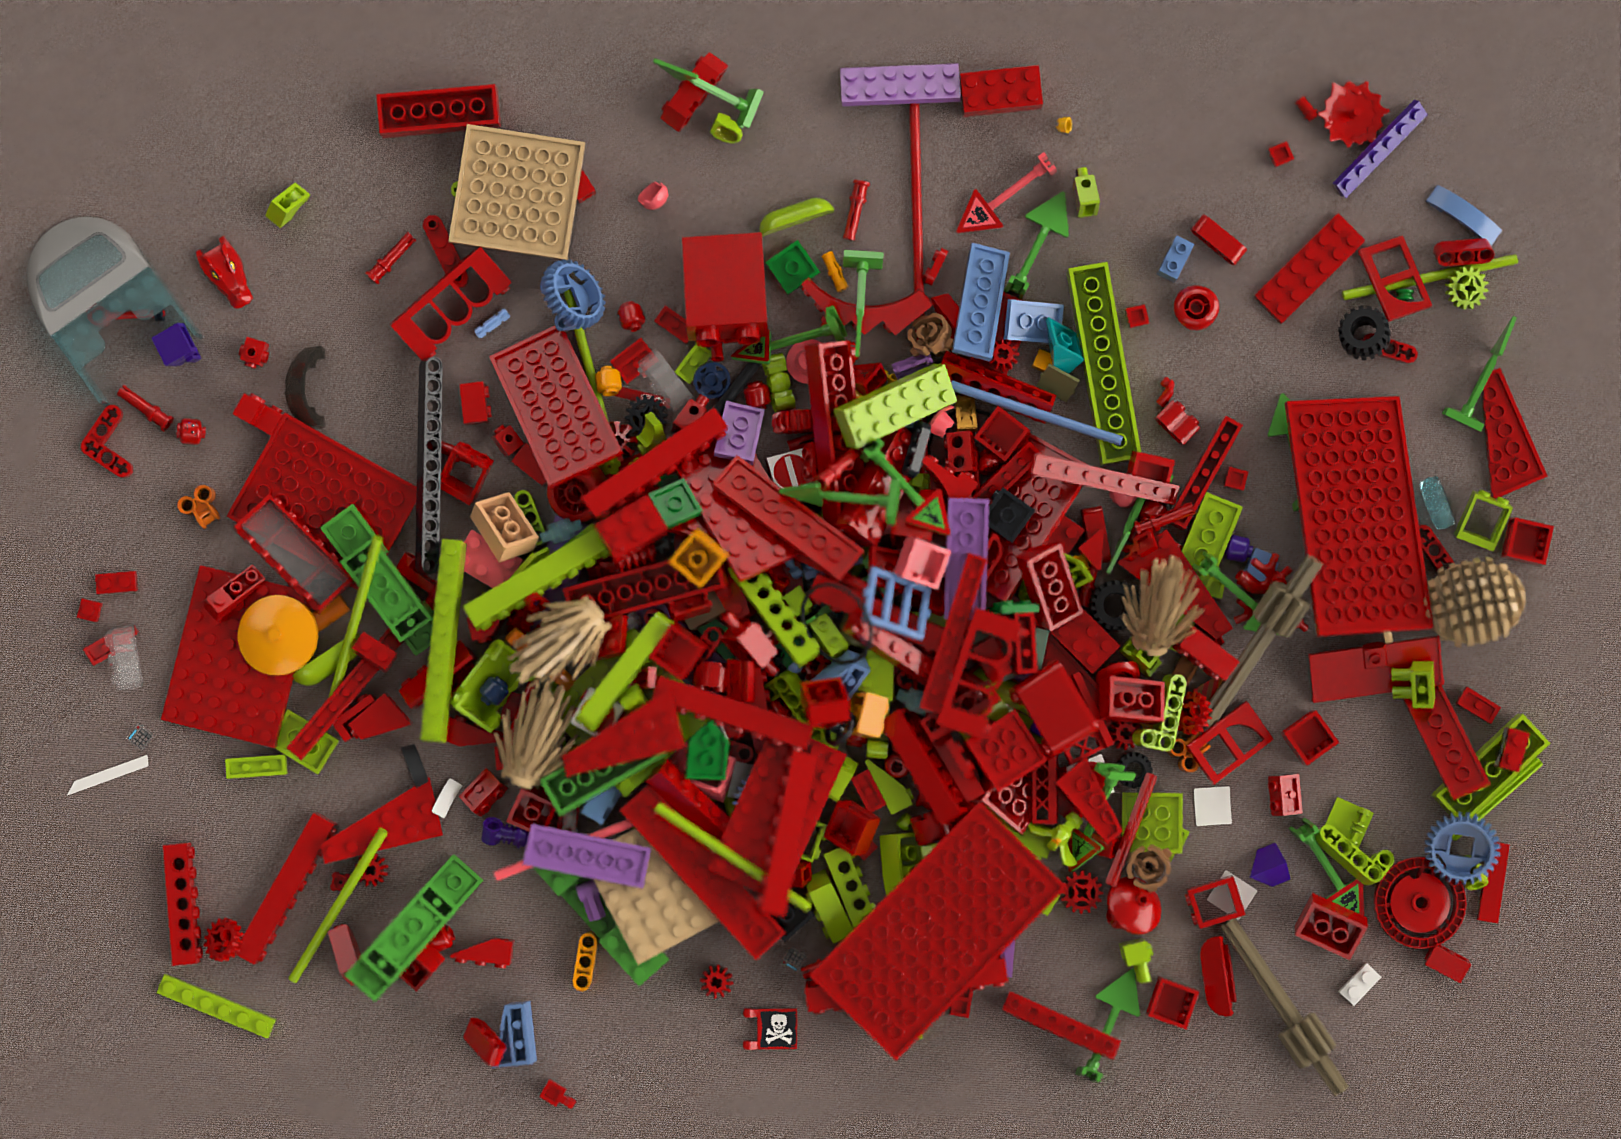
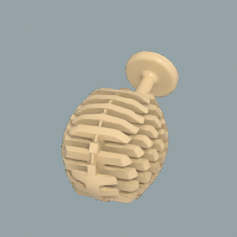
M1485 557V562H1481L1479 558H1474L1472 562L1465 560L1457 565L1452 563L1449 564V568L1446 570L1442 566L1437 570L1438 575L1436 578L1428 581L1434 625L1431 631L1439 635L1440 641H1453L1454 646L1462 648V643L1467 644V647H1471L1477 643L1480 645L1485 644L1490 640L1492 642L1498 641V637L1501 635L1505 639L1509 636V630L1513 626L1515 627L1516 624H1519V618L1522 611L1524 612L1526 596L1521 580L1515 573L1513 575L1508 570L1507 564L1496 565L1490 557ZM1424 598V606H1426L1427 602L1426 598ZM1427 610L1426 616L1430 618L1429 610ZM1392 632L1382 633L1385 643L1393 642Z

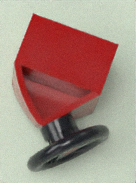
M841 677L801 682V703L809 725L815 728H826L825 740L831 746H838L845 742L854 730L856 718L854 713L850 711V700ZM849 724L846 732L842 735L845 727ZM831 732L836 734L835 740L831 739Z

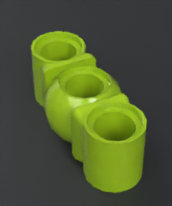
M772 354L770 364H762L765 376L768 375L767 385L772 393V408L775 413L794 409L796 406L792 390H789L791 383L788 374L785 372L787 367L784 354Z

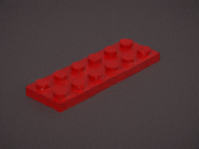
M1337 213L1253 297L1282 324L1366 240Z
M1442 685L1435 686L1433 708H1413L1411 699H1403L1452 801L1490 786V781Z

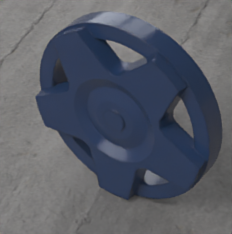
M709 361L697 368L693 376V384L699 394L710 399L722 396L729 388L730 374L721 363ZM716 366L722 368L723 370L717 371ZM726 379V384L723 387L722 381ZM697 381L701 383L700 389L698 388ZM711 390H713V391L716 392V394H708V393H709Z

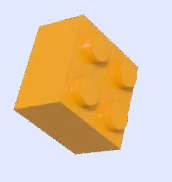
M697 529L669 562L701 588L727 559L729 554L704 532Z
M868 692L854 693L850 699V711L854 713L856 723L851 734L862 738H879L884 730L883 720L889 709V698ZM849 724L845 727V730L843 732H846Z

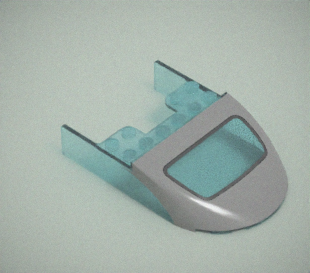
M97 217L72 218L52 227L35 245L27 266V286L32 304L50 337L57 343L100 404L107 406L110 403L83 366L99 356L105 349V341L98 331L129 309L132 310L138 319L148 320L167 306L172 305L193 335L199 339L203 338L199 329L134 239L118 225Z

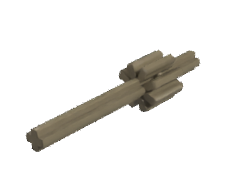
M1307 555L1287 585L1274 581L1253 611L1255 619L1261 625L1237 659L1240 663L1228 679L1222 681L1210 699L1211 704L1208 708L1213 709V711L1209 713L1212 720H1207L1209 728L1218 722L1275 635L1289 638L1311 607L1309 601L1302 595L1323 565L1315 557Z
M1236 918L1225 922L1220 928L1287 1026L1279 1033L1278 1037L1297 1066L1305 1068L1312 1063L1334 1097L1344 1092L1349 1086L1327 1055L1335 1048L1336 1043L1316 1013L1312 1012L1302 1017Z

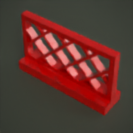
M1080 672L1071 674L1069 677L1097 722L1098 730L1090 737L1095 739L1098 747L1094 749L1086 747L1088 740L1086 738L1083 740L1082 745H1074L1081 748L1079 757L1073 759L1070 754L1071 748L1065 750L1063 753L1069 765H1073L1084 757H1089L1114 744L1104 721L1099 719V711Z

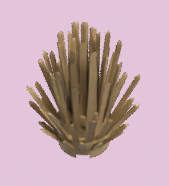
M1170 556L1166 566L1163 560L1161 568L1160 565H1157L1158 559L1154 560L1150 586L1147 585L1148 572L1144 573L1142 569L1140 574V614L1134 585L1131 587L1132 602L1128 588L1124 585L1127 600L1125 597H1122V601L1130 620L1124 613L1121 618L1132 634L1133 646L1138 651L1140 648L1147 651L1150 656L1166 654L1172 645L1193 634L1196 630L1187 632L1192 627L1190 624L1204 610L1202 609L1197 612L1198 605L1194 606L1176 625L1199 590L1196 588L1194 592L1191 591L1197 579V576H1195L1182 601L1179 602L1190 571L1187 572L1181 586H1179L1184 571L1181 569L1182 563L1179 562V559H1175L1174 556Z
M588 596L580 601L543 604L545 607L555 608V610L527 617L529 618L526 620L528 622L540 619L544 622L540 624L543 627L512 643L515 645L514 649L524 644H529L508 658L511 660L516 656L521 657L510 666L511 673L515 671L516 673L521 672L522 676L519 677L520 684L536 676V679L530 684L531 688L539 679H541L540 683H543L551 675V679L546 683L547 688L575 657L572 663V667H574L584 651L586 653L574 672L572 679L574 680L578 672H581L586 662L587 664L590 663L592 656L591 664L594 666L604 634L611 628L609 622H604L603 613L592 600L589 601Z
M537 682L535 689L531 691L522 728L526 708L525 692L523 691L519 718L515 719L513 750L510 711L506 709V717L503 715L505 751L502 740L495 733L504 766L501 773L504 779L507 775L513 779L511 783L528 789H531L532 785H536V789H538L542 778L555 772L564 764L563 761H560V758L575 743L573 741L578 735H574L560 750L559 747L566 737H563L560 741L559 739L568 726L575 707L574 705L571 706L564 720H560L571 697L568 696L560 707L564 693L563 685L556 688L553 696V692L549 691L550 685L546 688L545 683L536 705L539 683Z

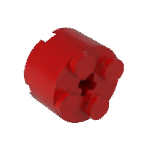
M698 661L694 667L692 684L694 687L702 690H711V687H714L713 691L727 692V663Z
M934 811L924 813V818L921 815L910 818L918 846L942 840L954 827L953 823L941 825L934 818Z

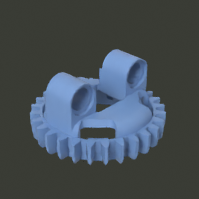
M565 259L558 260L551 264L543 272L544 276L541 277L542 280L540 282L541 293L545 295L544 300L548 303L547 307L552 310V314L557 313L554 324L559 331L575 330L581 327L583 330L587 327L590 328L603 316V311H605L604 305L606 301L603 300L605 295L601 293L603 288L598 286L599 281L594 279L595 275L589 273L590 269L585 270L583 264L579 266L577 261L572 262L571 259L567 261ZM575 273L574 275L581 281L584 280V283L582 285L578 284L569 277V274ZM571 289L578 307L569 308L559 294ZM592 307L590 315H585L587 309Z
M1459 811L1458 817L1451 813L1450 819L1444 815V822L1436 820L1438 827L1431 826L1433 833L1427 832V837L1431 840H1425V844L1430 847L1424 848V851L1430 853L1426 855L1427 860H1432L1429 862V866H1436L1434 868L1435 874L1441 871V879L1447 875L1448 883L1454 878L1456 885L1459 880H1462L1463 884L1466 885L1467 879H1470L1471 883L1474 884L1475 877L1481 881L1482 873L1488 877L1487 869L1494 870L1491 863H1498V860L1494 857H1500V852L1495 851L1500 849V844L1496 843L1499 841V837H1492L1496 834V830L1489 831L1491 823L1484 825L1485 818L1478 821L1477 814L1470 818V814L1467 812L1465 817H1462V813ZM1453 834L1474 837L1471 857L1449 854ZM1436 854L1440 855L1441 859L1445 862V869H1443L1444 865L1439 858L1436 859ZM1480 862H1485L1484 867L1481 865L1477 869L1473 870L1474 874H1471L1470 870L1472 867L1476 866Z

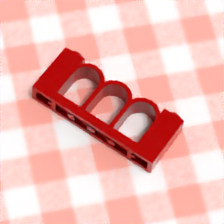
M476 247L389 324L421 360L433 357L437 349L434 344H441L449 338L452 330L451 325L459 326L468 322L473 312L472 306L477 308L487 305L491 301L493 293L504 295L511 288L509 285L512 282L481 247ZM470 266L486 283L488 289L486 297L478 302L469 300L453 282ZM449 284L467 305L466 314L459 320L449 319L432 301ZM428 303L446 323V330L439 338L428 337L411 319Z
M975 608L936 722L937 724L983 739L984 735L988 736L991 724L988 723L989 719L985 717L991 713L994 706L993 696L990 692L996 690L1003 681V672L999 665L1009 660L1012 654L1011 641L1021 640L1025 629L1021 627L1022 623ZM977 629L1001 637L1006 641L1008 653L1003 659L998 661L990 660L969 652ZM967 657L995 666L999 673L997 683L987 688L961 680L960 677ZM958 683L984 692L990 700L987 711L982 714H973L951 706Z

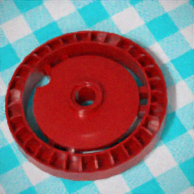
M1426 857L1405 858L1393 864L1377 883L1373 899L1376 918L1385 933L1402 945L1422 949L1435 947V945H1440L1450 939L1461 926L1467 905L1466 894L1461 881L1459 880L1456 885L1455 879L1452 878L1448 885L1453 895V909L1449 920L1447 919L1451 903L1449 892L1443 882L1435 877L1434 868L1436 866L1430 867L1429 862L1432 860H1427ZM1418 868L1415 879L1411 878L1410 875H1406L1397 882L1392 890L1390 901L1386 902L1387 894L1393 881L1405 871ZM1424 868H1429L1430 873H1423ZM1422 897L1424 900V904L1422 907L1418 908L1416 906V900ZM1387 907L1391 908V914H1388ZM1395 918L1402 927L1412 932L1425 933L1434 929L1437 932L1424 937L1408 936L1397 929L1391 919ZM1445 922L1446 924L1440 928L1439 926Z

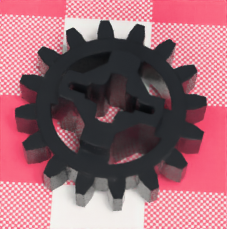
M644 395L643 400L636 397V403L630 402L632 408H626V411L630 414L625 416V420H630L628 424L634 427L631 431L633 434L637 431L639 432L638 435L641 434L645 426L642 414H646L648 410L653 413L654 406L659 410L660 417L655 416L661 422V425H667V422L663 419L668 417V414L663 413L666 407H660L662 402L660 399L655 402L654 396H651L649 400ZM646 404L644 408L640 410L636 409L640 405ZM633 416L639 419V427L634 423Z

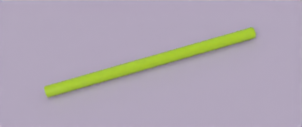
M1514 254L1492 259L1488 263L1462 265V267L1467 268V266H1471L1473 269H1480L1481 272L1518 264V258ZM1461 266L1420 274L1423 284L1448 279V276H1454L1453 270L1459 271ZM1413 278L1386 286L1385 289L1392 291L1415 286L1416 284ZM1372 285L1342 291L1344 301L1376 294Z
M571 289L565 291L564 296L567 306L569 308L578 307ZM581 327L580 329H575L574 333L584 370L608 420L602 395L596 389V372L586 335Z
M373 536L328 698L344 680L383 538L380 536Z
M659 802L656 806L655 812L761 882L762 875H766L765 872ZM790 890L788 901L804 912H807L811 903Z
M378 829L288 977L291 982L297 983L387 836L388 832L385 829Z

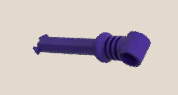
M490 817L483 822L481 840L487 845H497L501 841H503V844L508 842L510 845L512 842L517 849H520V847L527 845L530 832L517 826L514 828V825L508 827L509 824H506L504 826L500 819Z

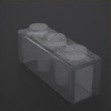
M656 348L637 362L639 365L638 372L643 378H649L652 382L649 386L655 394L660 393L664 399L661 401L668 410L672 408V410L676 411L693 398V395Z
M134 625L109 628L107 635H105L106 647L110 646L111 654H108L109 665L113 666L114 673L111 675L113 685L117 686V691L141 688L144 682Z

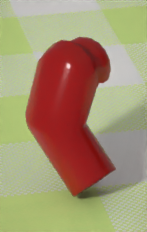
M1164 377L1160 384L1165 389L1156 401L1162 407L1167 404L1174 392L1175 383L1168 377Z

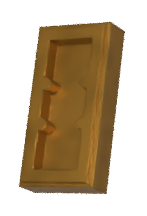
M957 395V402H955L957 432H977L975 398Z

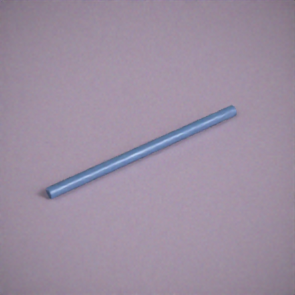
M953 380L951 382L954 392L1118 446L1121 445L1123 436Z

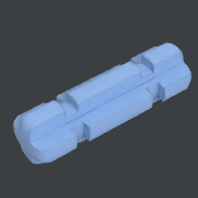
M506 309L500 310L498 315H493L482 323V326L479 325L475 328V334L479 338L484 337L486 332H491L502 324V321L505 322L509 319V313Z

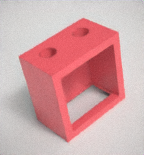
M907 536L894 573L900 577L938 590L951 551Z

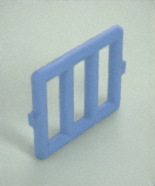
M872 566L869 571L867 588L863 591V597L865 598L864 606L868 611L872 625L918 641L923 640L926 620L930 618L931 612L928 609L931 587ZM877 576L887 579L881 619L871 616ZM895 582L905 585L899 625L889 622ZM912 589L923 592L917 631L907 628ZM863 612L862 620L867 623L865 614Z

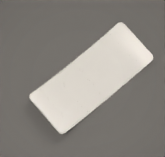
M450 778L436 800L432 812L445 818L462 785Z

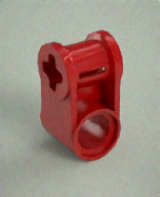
M780 564L763 572L762 575L766 574L772 582L771 587L774 591L778 590L784 597L785 588L790 584V577L785 573Z

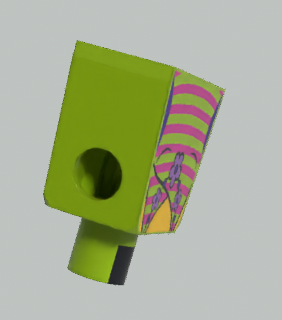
M1086 167L1078 168L1075 170L1076 177L1073 182L1077 216L1081 218L1097 215L1100 199L1095 176L1088 175Z

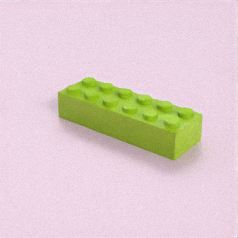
M933 363L834 409L846 447L859 448L876 440L878 437L881 438L957 402L945 364Z
M1516 714L1476 752L1490 781V786L1452 801L1444 783H1442L1431 796L1449 815L1453 813L1455 817H1458V813L1461 811L1462 817H1465L1466 813L1469 812L1470 818H1472L1551 743L1524 714ZM1504 727L1530 733L1519 772L1494 766Z

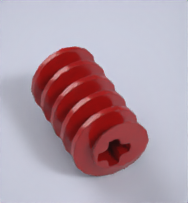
M654 543L615 564L616 568L622 573L623 566L631 570V564H634L635 568H638L639 561H641L643 566H646V559L653 564L654 557L656 556Z

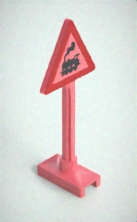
M1045 152L1038 156L1040 163L1034 166L1031 172L990 203H987L979 191L974 189L956 232L966 233L1003 228L1004 225L993 210L1038 176L1041 177L1046 172L1052 176L1057 172L1054 164L1048 168L1051 164L1050 161L1044 162L1048 159Z

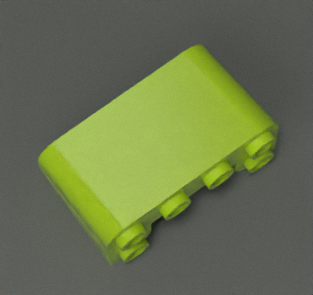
M500 639L495 640L455 691L450 701L454 708L490 733L501 723V715L497 710L505 705L510 693L518 688L519 677L522 676L521 672L516 673L515 671L511 673L510 666L521 657L516 656L511 660L508 659L517 651ZM499 676L509 685V694L500 705L491 704L488 706L480 699L482 695L479 689L489 677ZM531 677L525 682L532 681L535 677Z

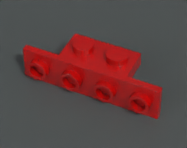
M949 733L933 743L967 803L985 794L972 771L975 767L970 759H965L962 754L965 750L959 741L955 742Z

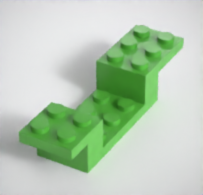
M351 504L320 528L343 558L340 561L359 587L371 541L376 533L355 505ZM382 543L367 599L400 643L405 641L415 656L431 646L434 611L425 600L421 602L386 555L389 551Z
M453 854L344 976L375 1003L483 882V879Z
M533 867L558 896L561 895L601 939L599 941L601 945L639 987L669 960L667 955L661 952L638 965L601 893L599 897L606 916L590 922L575 885L592 878Z

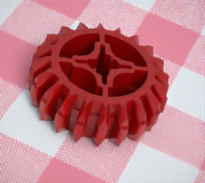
M811 409L787 410L772 415L771 421L773 432L798 434L814 432Z

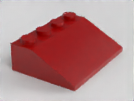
M1042 765L1037 770V776L1044 781L1048 777V770ZM1032 771L996 793L984 774L979 783L985 794L972 802L976 805L980 801L1002 824L1023 835L1032 821ZM1042 785L1037 790V796L1044 801L1048 790Z

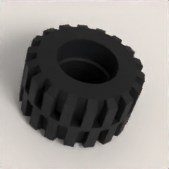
M1358 306V310L1352 308L1350 314L1345 313V319H1341V327H1338L1343 349L1346 350L1349 356L1353 354L1355 359L1359 357L1362 360H1366L1367 357L1374 359L1376 354L1380 356L1382 349L1386 350L1388 348L1387 343H1390L1391 335L1385 315L1383 313L1380 314L1377 308L1372 310L1371 306H1367L1366 309H1363V306ZM1368 325L1376 329L1374 336L1368 340L1361 341L1353 337L1354 332L1361 326Z
M1114 580L1103 583L1091 595L1089 603L1090 615L1106 630L1117 631L1127 628L1121 618L1123 615L1120 617H1110L1105 612L1103 606L1105 598L1111 594H1119L1127 600L1124 585L1128 588L1131 602L1133 601L1132 586H1129L1124 581ZM1136 592L1138 609L1140 613V600L1138 598L1139 594L1138 592ZM1125 610L1124 614H1126L1128 619L1130 620L1128 613Z

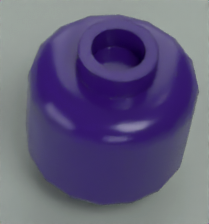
M1232 535L1224 554H1226L1228 560L1243 563L1247 557L1251 558L1254 546L1250 545L1249 538Z

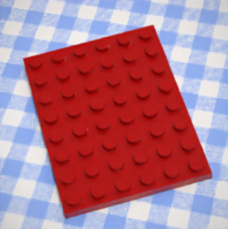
M284 412L226 517L238 523L268 494L272 497L276 496L282 501V507L287 512L290 510L298 518L296 521L301 526L305 524L312 533L310 535L314 539L319 538L325 544V549L329 553L333 552L342 561L343 558L320 527L351 504H354L376 535L383 538L382 543L390 552L416 506L417 486ZM267 507L246 528L267 539L284 522ZM290 528L273 542L317 568L323 563ZM329 567L324 570L325 573L343 582ZM355 581L350 585V587L358 591L359 587Z
M200 565L161 720L276 748L295 672L287 675H269L253 668L245 660L239 648L238 628L247 609L264 597L283 595L299 600L310 611L311 606L291 587L264 581L234 610L216 622L204 608L205 598L238 574Z

